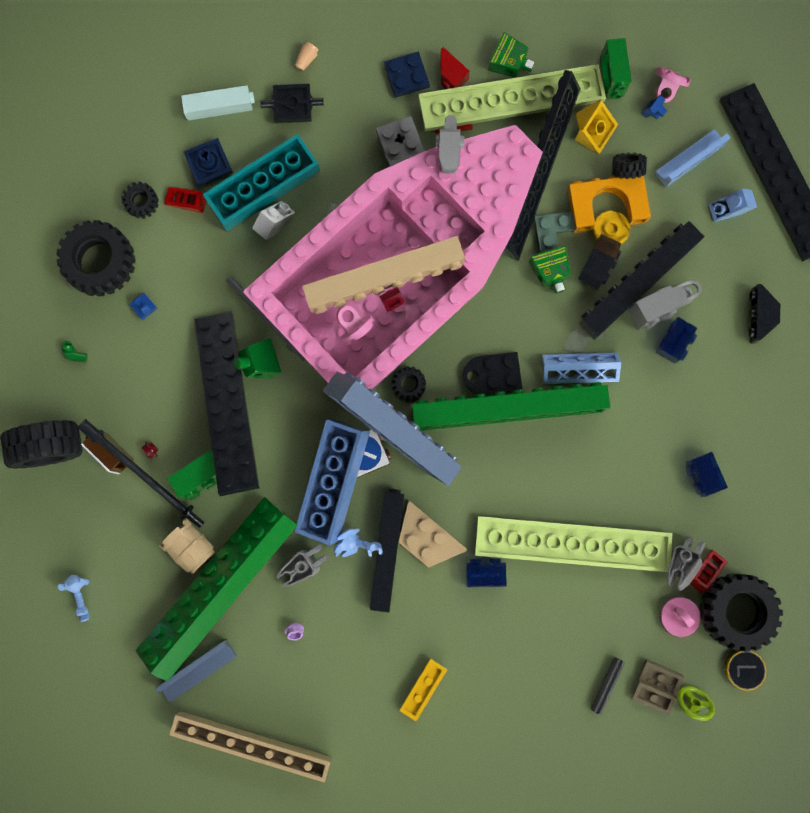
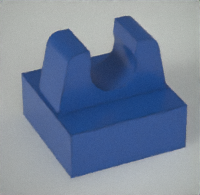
M661 95L651 99L641 114L645 118L651 115L656 119L660 116L663 117L667 112L662 105L665 99Z
M145 293L129 304L142 320L157 309Z

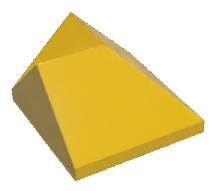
M598 100L576 113L579 132L575 141L596 154L601 153L618 126V123L602 100Z

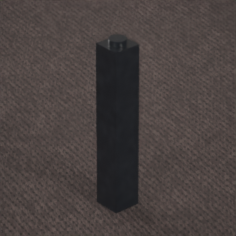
M389 489V492H385L378 542L381 544L383 553L379 555L377 550L370 610L390 612L404 494H400L401 490Z

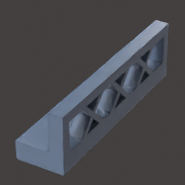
M225 640L155 689L158 693L163 692L170 703L237 657L229 642Z

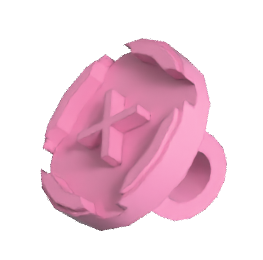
M658 66L654 74L661 77L656 88V97L661 95L662 89L666 87L670 89V94L667 97H663L665 102H670L674 98L679 85L688 87L691 82L689 77H682L678 72Z
M350 306L340 308L336 314L337 322L345 331L340 338V341L345 346L350 345V340L353 338L354 340L360 339L376 323L371 315L361 318L357 311ZM344 311L351 313V320L349 322H345L342 319Z
M683 597L671 598L661 608V624L671 635L678 637L689 636L699 627L700 612L696 604L691 600Z

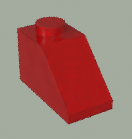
M442 47L440 51L441 85L444 89L462 87L469 80L470 71L449 51Z

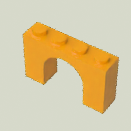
M615 176L605 180L595 178L583 183L582 181H574L568 186L567 197L570 212L572 211L574 233L593 230L595 219L592 200L601 193L615 194L623 201L630 225L644 224L651 218L644 176L640 178L635 177V179H625V177L621 179Z

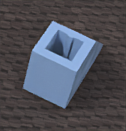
M740 189L708 204L714 222L735 217L757 208L753 192L749 189Z

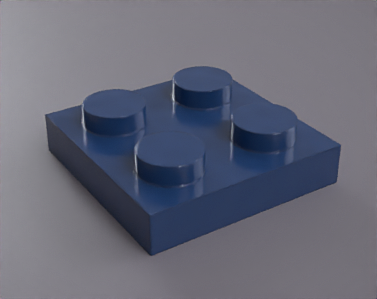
M419 51L384 62L395 98L430 88Z

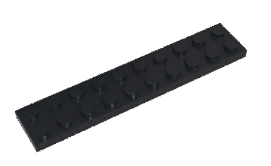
M564 70L563 76L559 79L558 90L552 98V106L550 112L546 115L544 129L540 131L537 147L543 153L513 234L504 249L510 258L519 261L581 90L573 72L569 70Z
M755 83L721 97L720 102L803 262L810 259V189Z
M231 311L194 319L218 495L221 497L259 489L242 369L234 367V359L239 358V349L233 313Z

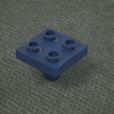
M218 138L184 151L198 187L233 173Z

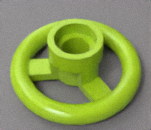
M684 686L678 691V705L687 716L698 721H707L713 717L715 706L706 692L695 686ZM691 692L700 695L705 701H700ZM684 694L688 698L686 703H684L683 701ZM702 708L709 709L707 714L699 715Z

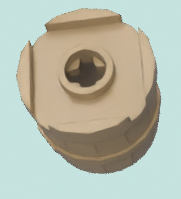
M186 519L182 522L183 525L174 529L159 547L164 552H167L183 570L194 574L215 551L205 536Z

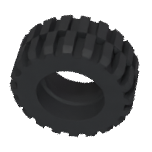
M88 220L83 221L81 226L79 224L74 225V230L71 232L68 230L65 233L66 238L60 240L59 245H61V249H57L56 255L60 259L56 261L57 266L61 268V275L77 290L90 296H94V294L98 297L104 296L105 292L111 295L115 293L114 289H122L124 287L122 284L125 281L129 282L131 279L129 273H134L135 269L132 263L136 262L135 256L132 254L134 249L129 240L119 229L113 227L108 222L102 223L100 220H94L91 223ZM97 244L109 245L112 250V257L108 266L98 273H85L82 270L84 253L90 247Z
M53 420L21 425L2 432L0 442L4 464L6 467L13 469L33 468L66 462L80 457L83 449L80 431L77 428L78 425L71 420Z
M727 574L726 577L721 576L717 578V582L711 585L709 592L703 593L704 603L700 602V608L704 612L700 614L701 620L705 621L706 624L703 626L706 631L710 632V637L725 647L743 652H750L751 649L756 651L762 648L761 645L767 646L770 644V638H776L778 635L777 627L781 628L782 626L779 617L783 616V610L779 609L778 606L782 603L780 598L774 597L777 592L773 588L768 587L769 583L759 580L758 577L753 575ZM737 593L749 595L756 608L753 623L743 631L731 628L725 613L728 601Z

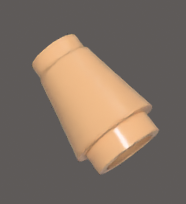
M306 42L305 45L302 44L294 64L295 67L304 71L318 56V48L309 42Z

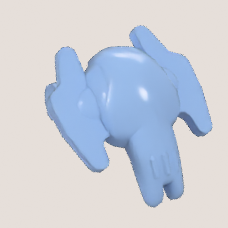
M358 528L348 529L336 538L340 541L334 547L336 557L343 550L342 557L352 555L358 551L359 547L366 549L369 557L372 556V552L375 550L379 551V555L383 551L380 543H369L361 540L356 535L360 531Z
M70 575L66 578L64 584L57 585L58 589L74 593L77 603L76 615L80 616L81 622L89 620V612L83 603L84 600L80 590L82 586L88 585L90 580L80 578L78 575Z

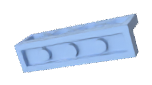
M714 129L655 172L656 176L665 187L669 186L722 148L731 137L728 134L720 137Z
M618 352L542 355L543 384L619 382L621 360ZM608 369H615V376H606L604 372ZM570 370L578 372L574 377L566 375ZM589 370H595L597 372L593 376H587L585 374ZM548 371H557L559 373L556 377L548 378Z

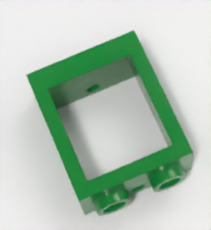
M626 38L606 40L600 55L606 98L620 99L624 97L632 81Z

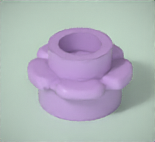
M296 622L291 623L285 629V634H287L289 640H299L303 637L304 627Z

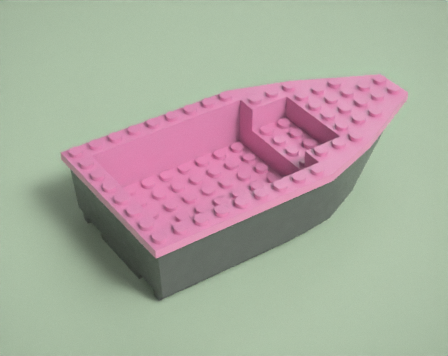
M516 125L464 139V148H460V165L455 174H443L439 160V148L436 147L372 175L248 286L243 293L327 383H329L337 371L342 374L348 372L353 377H358L365 382V387L368 389H374L483 289L513 234L543 152ZM458 236L465 256V262L462 264V267L456 270H443L442 274L434 277L431 275L425 276L423 280L412 283V281L404 283V286L398 288L405 301L403 305L387 312L379 297L382 294L374 295L372 293L366 295V298L363 300L347 301V304L342 306L353 307L361 318L371 315L376 321L372 328L360 339H351L350 345L345 346L340 341L345 331L337 322L336 314L342 307L335 308V306H332L323 313H311L302 287L303 285ZM393 287L385 289V292L393 289ZM344 311L342 319L345 322H349L351 320V313Z

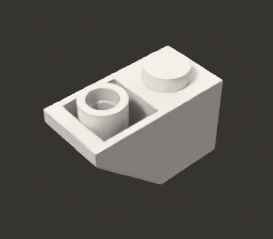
M280 201L261 211L252 229L267 240L275 236L294 216L295 212L288 204Z

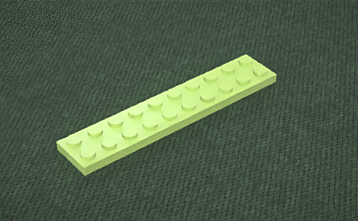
M599 64L566 69L573 72L581 88L574 107L593 104L598 100L605 102L606 96ZM564 70L418 94L425 132L444 129L445 118L448 115L455 116L457 126L550 111L552 98L557 93L560 77L563 76Z
M479 516L477 519L475 556L668 572L671 562L672 533Z

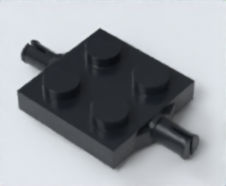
M310 84L273 85L272 100L260 101L261 109H273L275 123L312 122L311 111L313 106H324L323 97L312 98Z

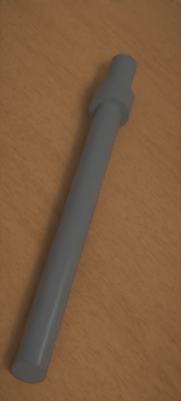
M233 277L227 278L226 282L286 343V347L291 352L293 351L302 361L306 360L243 293L244 289Z

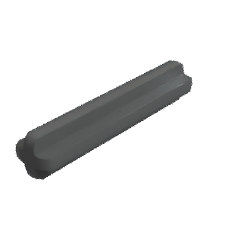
M618 658L613 659L591 707L594 713L602 714L625 664L624 661Z

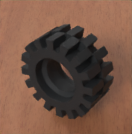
M621 153V155L617 154L612 159V174L615 177L635 179V177L640 178L646 174L647 157L641 153Z
M133 182L132 187L128 185V190L123 191L125 196H122V204L125 209L136 218L141 216L142 219H145V215H148V217L152 216L150 213H155V207L158 208L159 206L157 203L159 199L153 188L147 183L143 184L142 182H138V184ZM139 194H144L147 196L146 204L140 207L134 205V198Z
M405 366V368H400L398 372H395L392 378V390L401 401L413 402L421 398L425 392V376L419 369L417 370L413 366L412 368ZM406 377L413 378L416 381L415 389L405 391L401 386L402 380Z

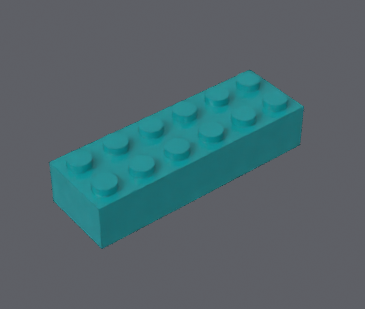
M296 134L208 190L203 196L225 230L229 231L319 173V164L301 137Z

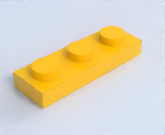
M430 658L399 711L417 721L445 675L447 668Z

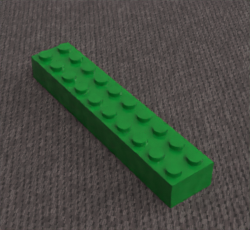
M602 382L590 383V386L582 387V384H575L567 389H563V386L551 387V390L544 391V388L532 389V392L524 393V390L513 391V394L505 395V392L493 393V396L486 397V394L474 395V398L466 399V396L454 397L455 400L447 401V398H437L435 402L429 403L427 400H418L416 404H412L413 423L420 428L419 431L603 413L610 409L611 406L608 385H602Z
M266 497L258 503L251 514L135 650L151 674L165 681L172 677L298 526Z

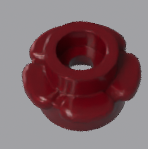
M145 442V445L141 447L150 459L158 456L156 452L159 450L152 442L149 444Z

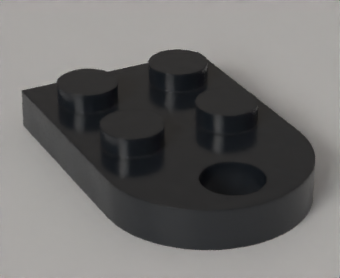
M518 352L479 356L471 359L463 371V380L466 387L475 394H493L496 392L522 390ZM469 372L477 373L478 380L470 381L467 378V374Z

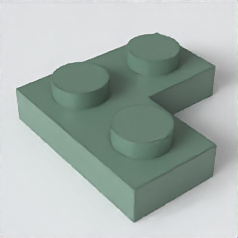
M572 211L534 217L539 253L559 247L557 234L574 231Z

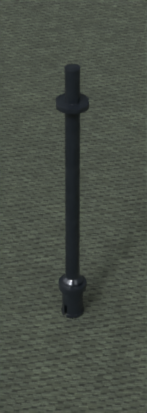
M87 419L81 422L77 428L91 439L90 442L102 445L181 512L180 519L183 520L187 517L199 528L203 526L205 522L192 512L193 505L186 507L109 442L105 438L102 429L98 430Z

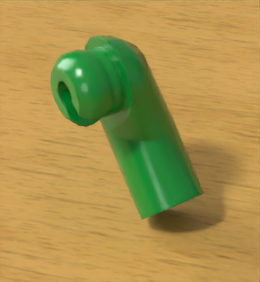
M70 341L62 343L61 350L67 360L87 362V353L77 352Z

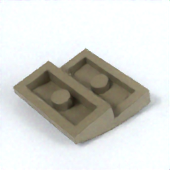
M646 659L631 698L669 715L677 699L676 693L684 676L681 673Z

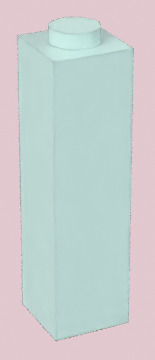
M248 85L181 96L183 111L188 121L253 111L252 103H255L254 94L249 91Z

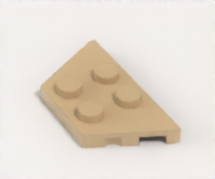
M411 501L408 502L399 543L428 568L467 550Z

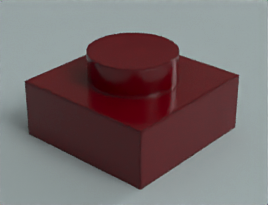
M398 287L388 290L379 296L387 312L405 303Z

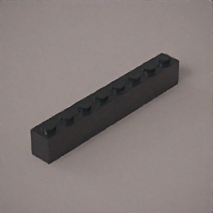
M690 221L685 225L680 223L673 230L675 234L672 237L666 236L660 242L662 246L658 250L656 248L652 249L647 254L649 258L645 262L643 260L638 262L634 266L636 270L632 274L628 272L620 279L622 283L619 286L615 284L608 290L609 295L605 299L601 297L595 302L594 305L596 307L592 311L588 309L581 316L582 321L579 325L593 340L598 338L705 237Z

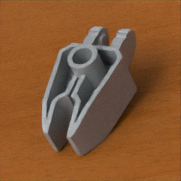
M448 115L445 118L444 129H440V136L436 135V148H439V160L443 174L456 173L460 165V148H464V136H461L460 129H457V120L453 115Z
M689 536L683 546L675 547L668 569L669 587H672L678 577H681L677 585L679 591L691 583L703 566L700 555L704 549L705 542L699 541L695 551L691 550L693 538Z
M320 544L312 550L303 549L298 552L280 570L277 579L286 573L291 577L288 582L282 585L283 587L297 584L320 572V564L329 559L328 555H323L317 561L313 554L318 553L322 549Z

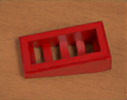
M168 187L164 204L166 206L204 213L206 200L202 191ZM175 193H177L176 201L173 202Z
M713 549L710 550L702 560L703 566L690 585L700 593L708 591L728 561ZM711 558L719 564L718 567L710 561ZM706 565H708L712 570H714V572L710 571L706 567ZM701 572H704L709 578H706Z

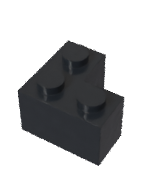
M601 233L578 279L596 289H599L602 283L606 284L610 276L608 271L610 268H615L622 251L619 250L621 243Z

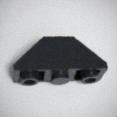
M757 284L749 293V300L751 301V308L749 310L751 327L748 330V337L751 338L750 344H755L763 339L780 323L781 304L762 284Z

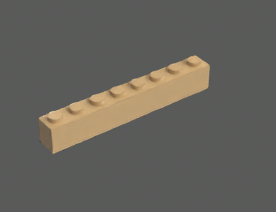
M458 236L321 279L302 287L311 313L320 314L332 306H335V308L342 307L347 304V301H360L365 299L366 295L372 293L379 295L384 293L385 289L391 287L393 289L396 287L400 288L409 281L416 283L428 275L432 277L438 276L446 269H459L465 262V256Z
M182 711L175 715L169 734L173 737L324 783L332 760L330 756Z

